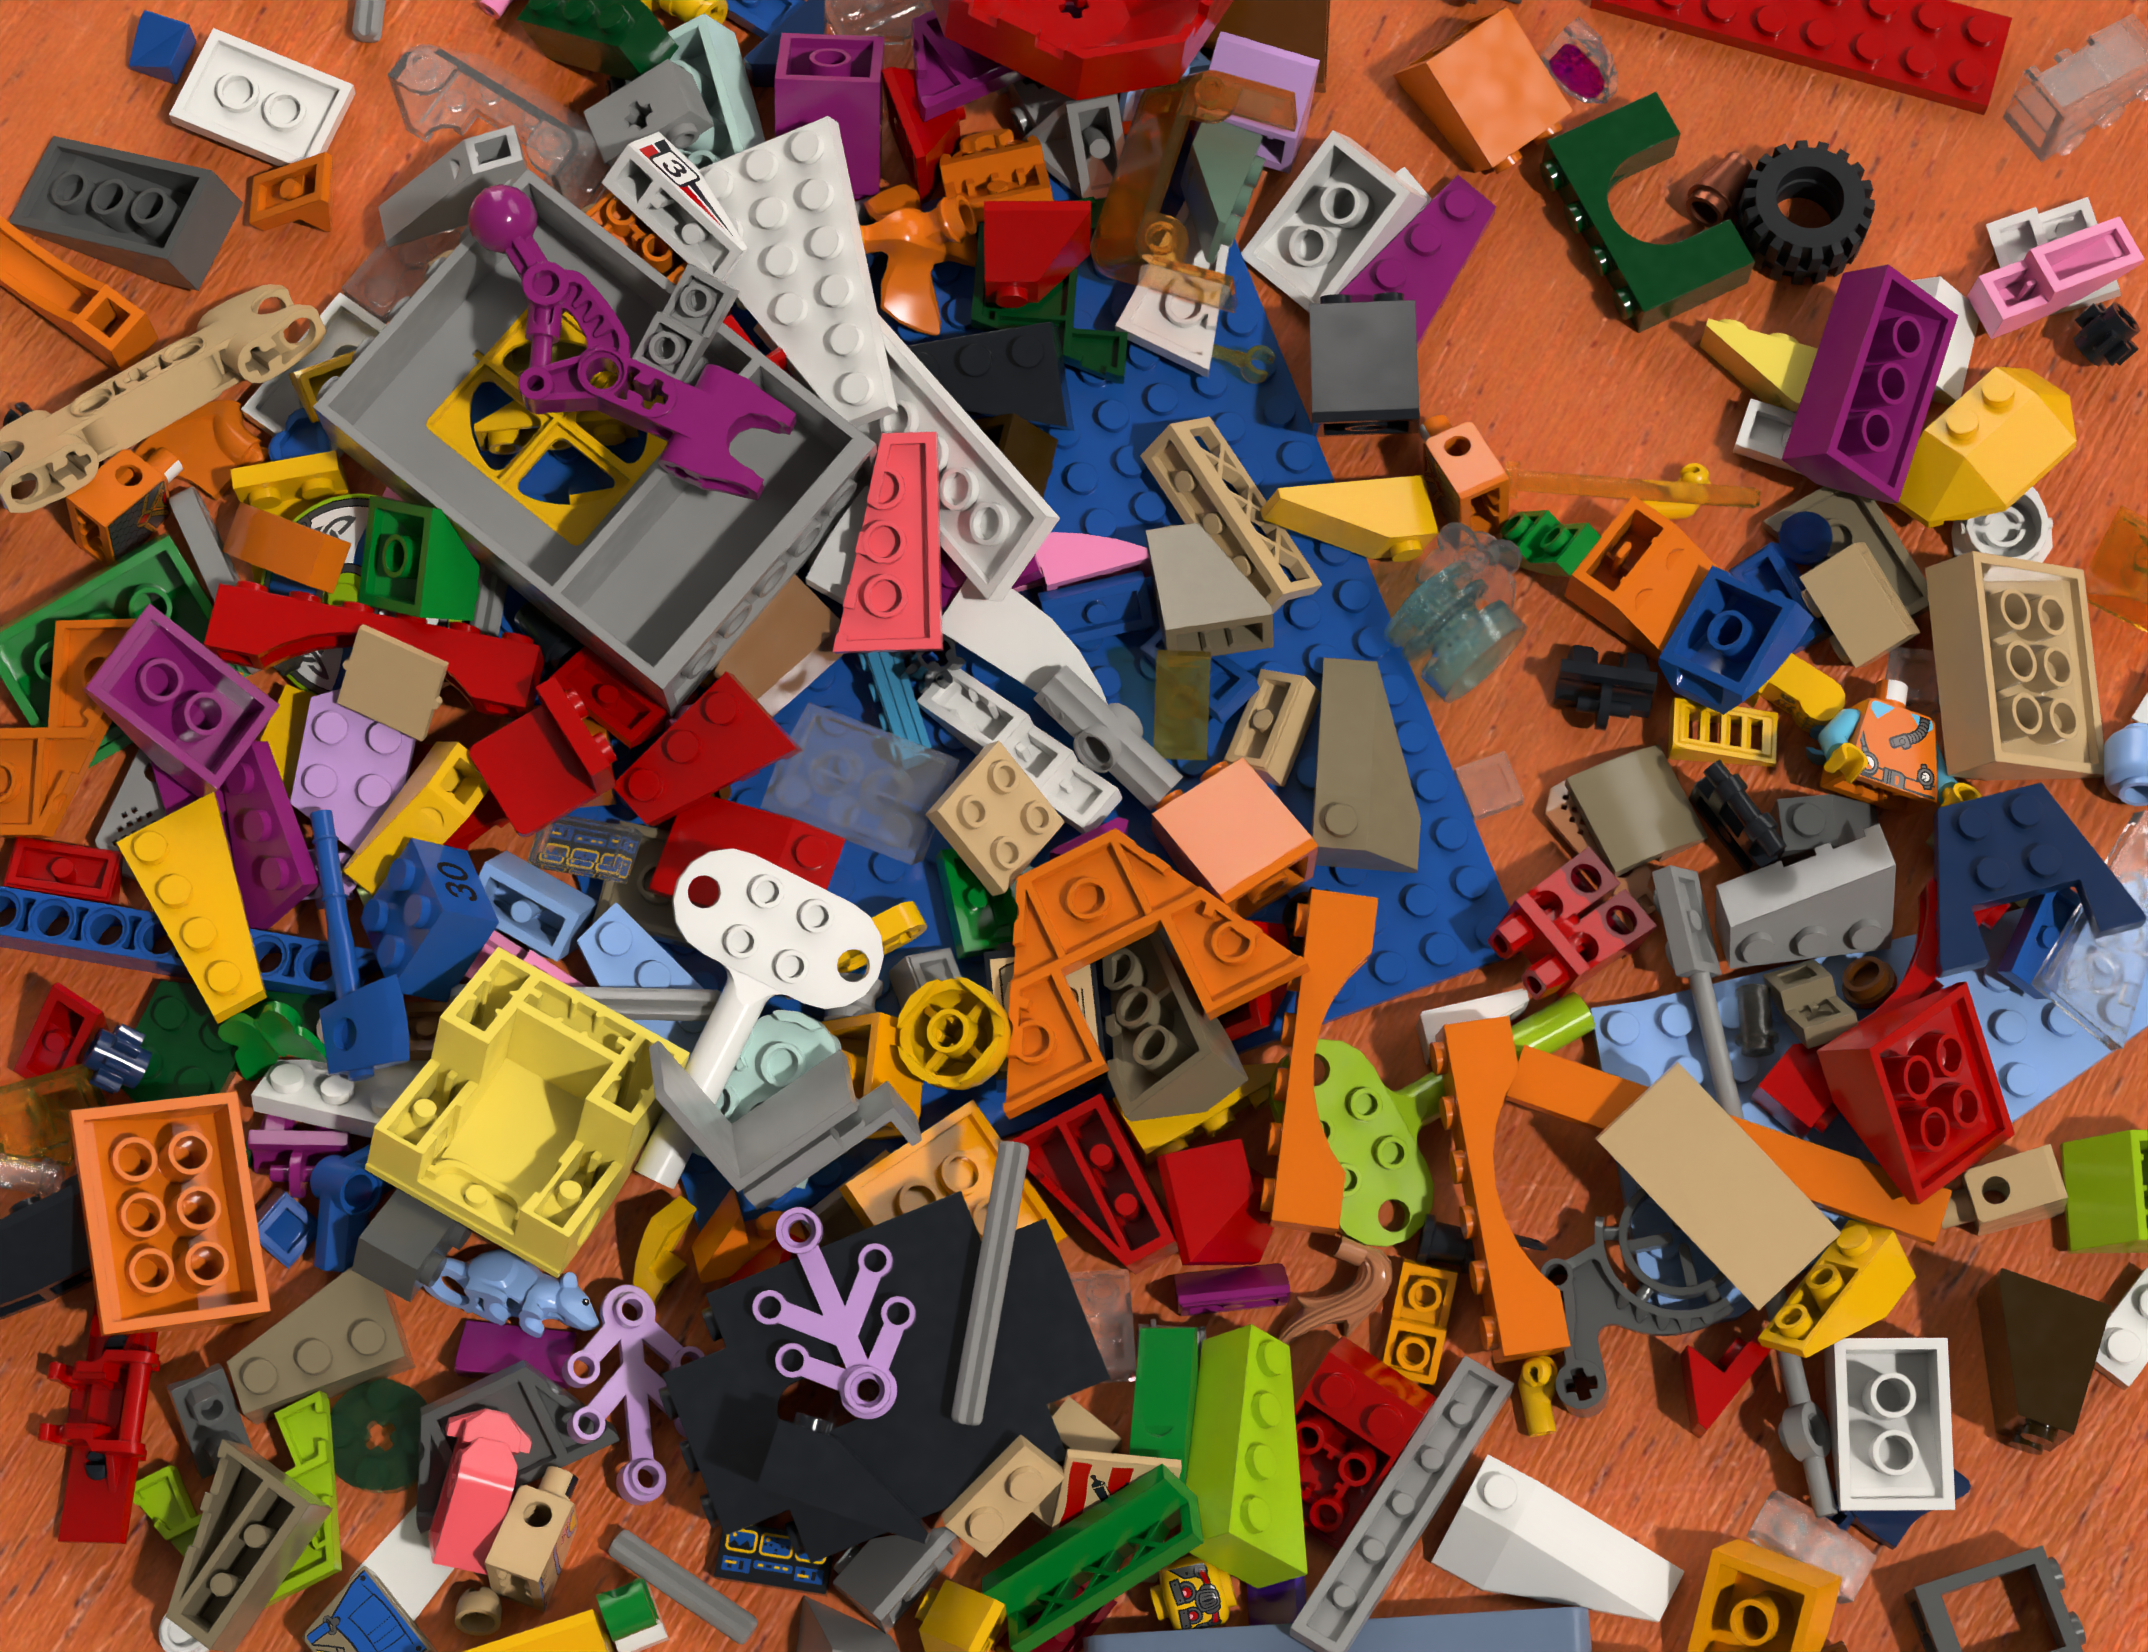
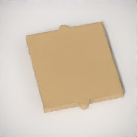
M362 624L358 629L351 656L343 662V668L346 670L337 703L417 740L423 741L427 736L434 710L443 702L439 694L449 662Z

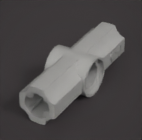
M1067 665L1061 668L1033 698L1074 738V751L1086 767L1098 773L1109 771L1150 811L1183 778L1171 764L1142 738L1143 726L1140 719L1131 709L1119 703L1107 704Z

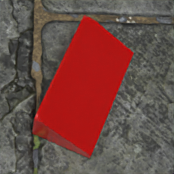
M16 837L3 886L118 906L123 855L119 851Z

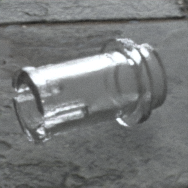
M0 1153V1188L35 1194V1196H39L41 1199L61 1190L60 1185L65 1179V1170L63 1166L56 1165L53 1158H44L42 1162Z

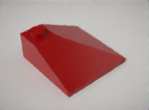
M1957 982L1852 1027L1817 1050L1833 1103L1910 1204H1921L2015 1135L1967 982Z

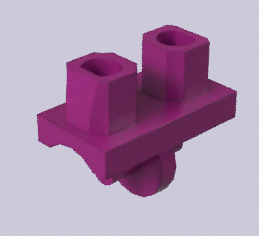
M265 1114L260 1129L249 1130L247 1145L248 1149H251L253 1153L254 1170L257 1174H270V1181L289 1182L292 1198L305 1197L312 1171L324 1157L333 1154L346 1157L354 1153L350 1134L347 1131H339L315 1125L314 1131H296L297 1122L295 1120Z

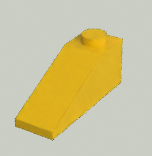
M1423 475L1278 488L1260 510L1262 520L1370 559L1391 557L1394 562L1413 560L1423 554L1424 548L1439 533Z

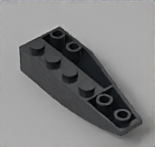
M78 1174L63 1181L60 1185L61 1190L43 1199L39 1196H33L19 1201L9 1209L10 1215L0 1219V1320L50 1302L93 1281Z

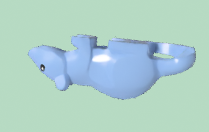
M504 1249L481 1253L467 1262L446 1257V1265L436 1283L430 1288L423 1285L430 1295L444 1304L463 1309L466 1313L472 1312L495 1324L505 1325L510 1316L519 1318L522 1330L536 1338L542 1337L544 1333L542 1320L546 1319L559 1320L564 1325L583 1331L596 1329L600 1325L589 1298L578 1286L577 1276L573 1272L564 1273L559 1280L542 1273L533 1264ZM441 1276H449L464 1288L466 1296L460 1295L448 1288L442 1281Z

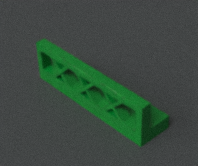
M1162 1463L982 1577V1593L1004 1603L1006 1606L1010 1648L1014 1652H1030L1203 1544L1197 1496ZM1182 1523L1183 1531L1163 1543L1169 1531ZM1136 1552L1129 1565L1118 1571L1124 1559ZM1090 1581L1083 1594L1072 1600L1079 1587ZM1045 1609L1038 1622L1028 1628L1027 1619Z

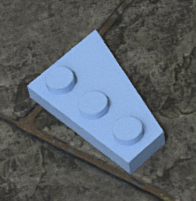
M616 902L577 939V945L598 987L703 989ZM632 1020L688 1051L690 1055L707 1021Z

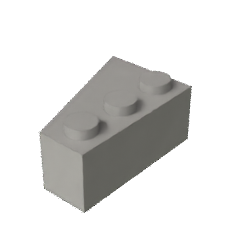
M1880 823L1863 829L1866 837L1834 849L1831 842L1814 848L1816 856L1787 867H1784L1782 861L1716 885L1715 928L1729 969L1891 949L1896 863Z

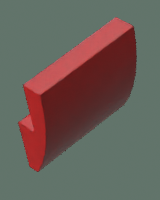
M586 646L549 677L550 679L555 676L564 692L573 687L584 703L589 716L629 748L643 743L665 728L666 721L674 719L675 714L670 716L666 709ZM695 689L682 706L694 704L699 690Z

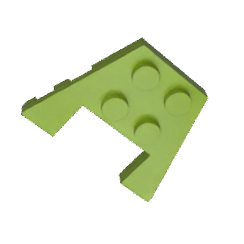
M322 1391L311 1394L274 1413L295 1463V1467L285 1472V1474L333 1509L265 1608L342 1571L330 1401L327 1393ZM169 1465L136 1481L133 1503L139 1505L155 1523L153 1526L164 1539L170 1541L185 1557L188 1545H193L202 1514L196 1515L178 1468Z

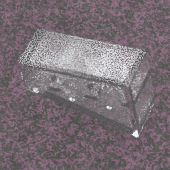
M2133 13L2090 35L2086 40L2088 45L2075 54L2069 48L2058 52L2054 56V60L2058 63L2057 65L2043 72L2035 65L2023 71L2003 118L2041 163L2057 152L2061 156H2065L2083 142L2086 137L2085 133L2096 125L2101 129L2110 126L2125 112L2126 108L2124 106L2134 99L2138 98L2141 102L2148 100V30Z

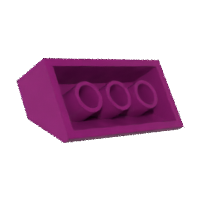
M1889 264L1843 273L1781 460L1818 485L1889 504L1898 503L1958 315Z

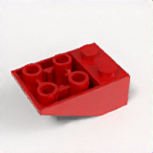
M1344 1336L1328 1352L1294 1406L1304 1529L1337 1551L1437 1399V1397Z

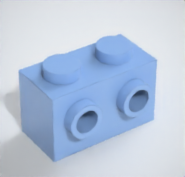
M507 850L486 861L479 874L480 881L499 920V924L495 928L496 931L512 936L526 944L530 950L538 955L553 959L556 962L578 948L577 939L587 930L597 909V900Z

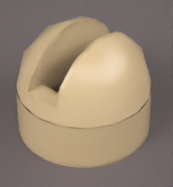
M482 1586L480 1591H475L474 1588L467 1589L460 1596L456 1605L455 1625L464 1633L476 1636H484L496 1632L500 1627L502 1614L499 1596L486 1586Z

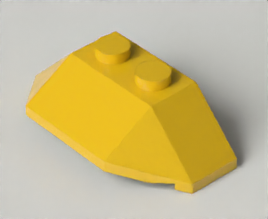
M1994 367L1924 429L1918 440L1899 502L1893 504L1927 528L1944 525V521L1967 520L2006 511L2076 448L2077 440L2070 396L2030 369Z

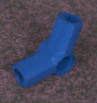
M371 1144L346 1157L335 1154L326 1156L317 1163L312 1171L310 1179L311 1191L320 1200L314 1266L321 1270L344 1273L353 1266L358 1238L368 1226L369 1212L377 1206L383 1194L396 1188L365 1170Z

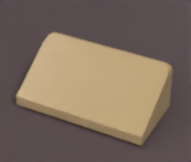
M1261 669L1256 680L1259 690L1248 700L1223 761H1227L1231 765L1243 757L1264 782L1284 787L1320 701L1321 693L1305 676Z

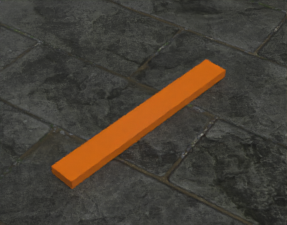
M1524 1045L1518 1061L1519 1071L1509 1087L1506 1100L1602 1132L1649 1087ZM1730 1115L1815 1206L1869 1225L1894 1230L1898 1235L1934 1246L1952 1190L1942 1187L1921 1204H1910L1882 1166Z

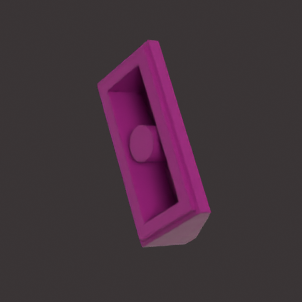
M1278 1263L1182 1273L1174 1277L1178 1315L1181 1314V1316L1285 1306L1289 1301L1291 1293L1285 1267Z
M466 1320L455 1360L454 1371L460 1377L483 1379L525 1360L562 1388L569 1389L570 1385L566 1383L562 1375V1366L565 1360L575 1353L577 1333L544 1329L542 1337L536 1338L524 1332L521 1326L506 1324L501 1326L495 1323Z

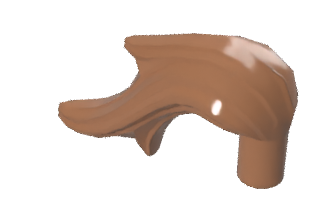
M1341 1236L1336 1243L1333 1256L1357 1266L1354 1278L1341 1290L1328 1296L1314 1298L1296 1296L1301 1308L1286 1322L1276 1338L1290 1345L1294 1340L1310 1330L1325 1324L1343 1323L1345 1337H1349L1387 1294L1392 1282L1391 1260L1382 1250L1367 1247L1345 1236Z

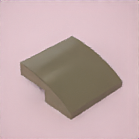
M1660 745L1622 755L1566 778L1564 785L1608 869L1615 877L1655 859L1661 862L1708 839V835Z

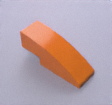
M240 502L222 552L304 585L333 594L351 543Z

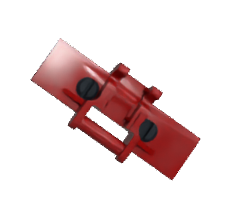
M96 1299L86 1361L74 1362V1366L59 1362L49 1363L47 1379L58 1382L72 1390L67 1423L65 1425L40 1423L37 1441L72 1448L58 1542L126 1544L139 1461H146L147 1456L146 1445L141 1443L151 1372H159L160 1355L155 1353L158 1332L101 1336Z

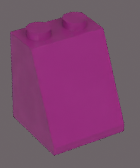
M781 33L775 73V138L826 116L831 117L839 124L854 199L878 194L882 161L883 81L881 70L884 69L885 36Z

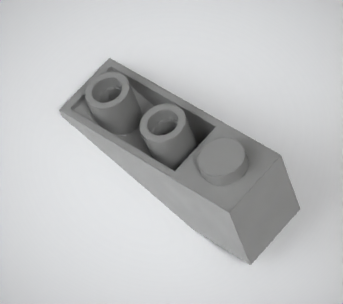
M508 126L464 139L381 204L378 208L387 246L392 247L468 225V211L471 204L484 188L498 184L504 185L512 178L518 180L527 168L529 169L515 126Z

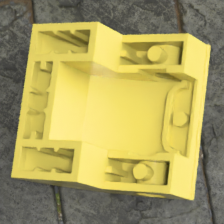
M497 947L440 1016L431 1059L374 1127L365 1170L558 1278L616 1198L644 1151L664 1110V1107L655 1097L649 1047L655 1042L660 1041L683 1069L687 1064L690 1053L504 949Z

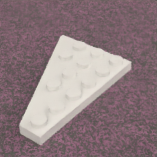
M826 116L699 169V172L748 248L724 282L740 291L737 296L738 299L775 344L783 349L786 357L822 401L857 428L898 412L838 122Z

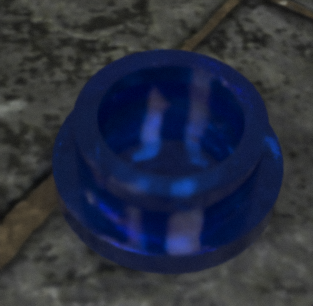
M1804 511L1795 513L1784 521L1779 531L1778 540L1782 553L1789 560L1798 564L1808 565L1822 560L1828 554L1832 545L1833 534L1829 523L1822 516Z

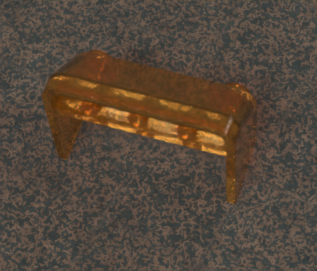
M1216 70L1183 75L1178 83L1146 88L1141 94L1091 241V255L1097 270L1112 279L1235 313L1237 298L1233 276L1184 263L1189 249L1187 230L1178 219L1159 212L1190 120L1206 124H1216L1226 120L1231 115L1295 132L1298 124L1295 92Z

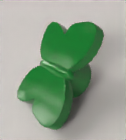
M278 1001L266 1002L260 1007L255 1019L247 1014L237 1013L221 1022L219 1026L218 1036L222 1041L238 1046L235 1052V1060L242 1076L248 1081H255L264 1076L270 1067L275 1065L279 1056L291 1055L297 1058L327 1063L324 1044L308 1029L301 1027V1016L294 1008Z

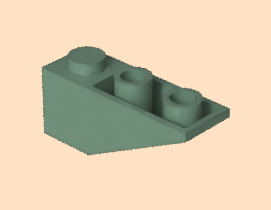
M1204 115L1191 145L1180 186L1205 260L1214 264L1221 245L1231 247L1241 217L1245 215L1253 189L1258 184L1266 159L1257 156L1263 135Z

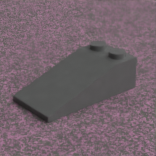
M53 136L9 222L18 230L155 281L199 291L243 202L212 170Z

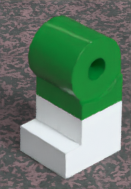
M637 1578L622 1587L596 1595L612 1641L616 1644L618 1652H640L669 1640L651 1588L644 1578Z

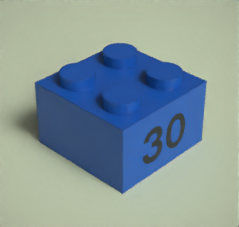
M415 838L410 839L399 858L393 861L387 877L374 897L366 903L360 917L384 977L396 974L402 994L446 1003L450 998L451 989L460 983L499 924V920L468 852Z

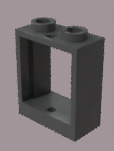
M2043 1546L1914 1587L1904 1594L1925 1652H1962L1942 1596L2027 1568L2058 1648L2050 1652H2083L2081 1645L2086 1644V1637L2079 1617L2074 1611L2068 1613L2060 1591L2065 1589V1581L2060 1566L2054 1557L2047 1558Z

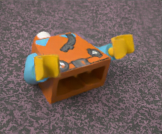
M1891 679L1878 681L1874 698H1867L1848 709L1841 710L1819 733L1818 742L1826 758L1820 787L1904 816L1918 812L1937 803V801L1941 804L1940 807L1982 797L1974 787L1969 784L1958 783L1953 776H1947L1946 763L1936 741L1935 723L1928 716L1906 709L1908 686L1901 681Z

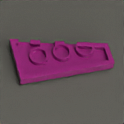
M1457 175L1339 294L1352 296V302H1373L1374 294L1385 292L1403 293L1404 300H1415L1418 349L1439 308H1442L1450 294L1451 287L1459 273L1465 268L1492 221L1496 206Z

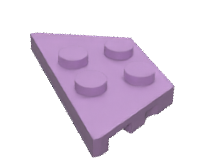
M338 689L313 696L310 699L290 803L310 819L312 812L332 810L336 836L339 838V841L355 852L408 781L416 739L338 704L337 700L341 690Z

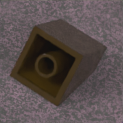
M2001 1268L1980 1288L1977 1296L1996 1433L2010 1438V1446L2026 1453L2041 1455L2043 1449L2050 1452L2075 1433L2111 1305Z

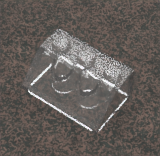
M809 702L790 735L803 752L787 760L781 759L776 762L761 807L777 814L800 820L904 863L914 865L923 861L936 828L925 814L951 786L960 759Z

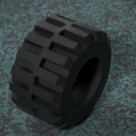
M1800 140L1795 142L1792 150H1789L1786 144L1775 147L1772 157L1765 154L1758 160L1756 169H1752L1747 178L1736 213L1738 219L1735 225L1739 235L1743 236L1742 240L1749 252L1755 254L1754 266L1758 270H1762L1767 266L1772 270L1771 278L1780 281L1782 275L1791 277V284L1802 285L1806 277H1810L1813 284L1825 281L1828 272L1833 277H1836L1844 271L1846 263L1852 264L1858 255L1872 222L1871 218L1875 209V200L1870 199L1873 192L1871 181H1861L1865 170L1859 162L1850 165L1847 162L1850 154L1844 150L1839 149L1837 154L1828 151V143L1818 141L1817 147L1812 148L1808 147L1807 140ZM1790 198L1812 200L1824 208L1831 219V223L1820 228L1800 227L1790 222L1782 214L1778 203Z

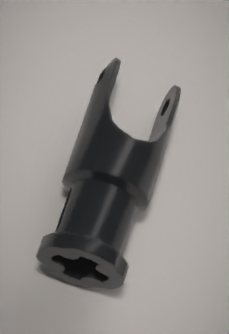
M1426 1213L1419 1236L1415 1261L1425 1263L1427 1259L1457 1265L1460 1266L1462 1273L1469 1274L1470 1261H1475L1472 1239H1464L1461 1227L1438 1222L1435 1215ZM1514 1234L1521 1247L1540 1251L1548 1249V1246L1539 1240Z

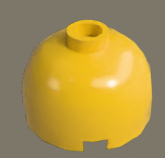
M955 977L957 979L950 978L943 981L935 979L926 982L909 996L899 1014L897 1028L901 1029V1047L898 1046L900 1058L913 1075L937 1088L966 1090L982 1085L998 1072L1008 1054L1011 1039L1008 1015L992 992L967 978Z

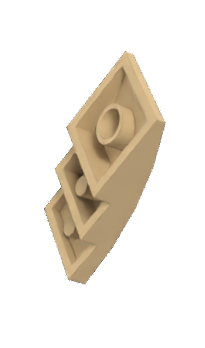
M1678 1062L1672 1065L1595 1138L1758 1311L1841 1234L1795 1183Z

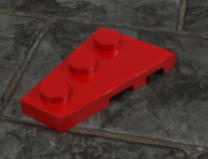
M726 671L616 780L617 786L613 788L646 825L654 827L709 799L711 794L737 781L743 782L759 774V770L781 759L787 760L803 752V750L733 674Z

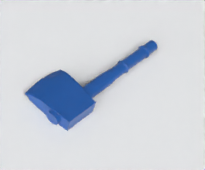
M318 810L310 814L314 836L312 843L315 844L323 896L321 901L324 902L328 949L336 995L335 1002L319 1010L328 1073L332 1075H348L349 1081H361L374 1077V1070L395 1066L410 1060L407 1014L396 974L361 987L355 945L347 912L346 898L348 896L344 892L337 841L339 838L335 833L332 810Z

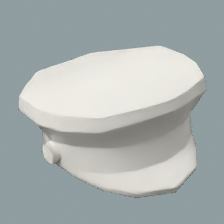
M2031 487L2004 512L1967 520H1954L1951 532L1954 555L1957 557L1971 551L2043 563L2053 548L2052 517H2048L2038 492Z

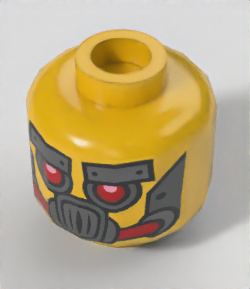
M1194 1555L1179 1558L1159 1571L1160 1584L1150 1587L1158 1620L1169 1618L1174 1630L1205 1629L1222 1625L1229 1618V1608L1237 1606L1230 1574Z

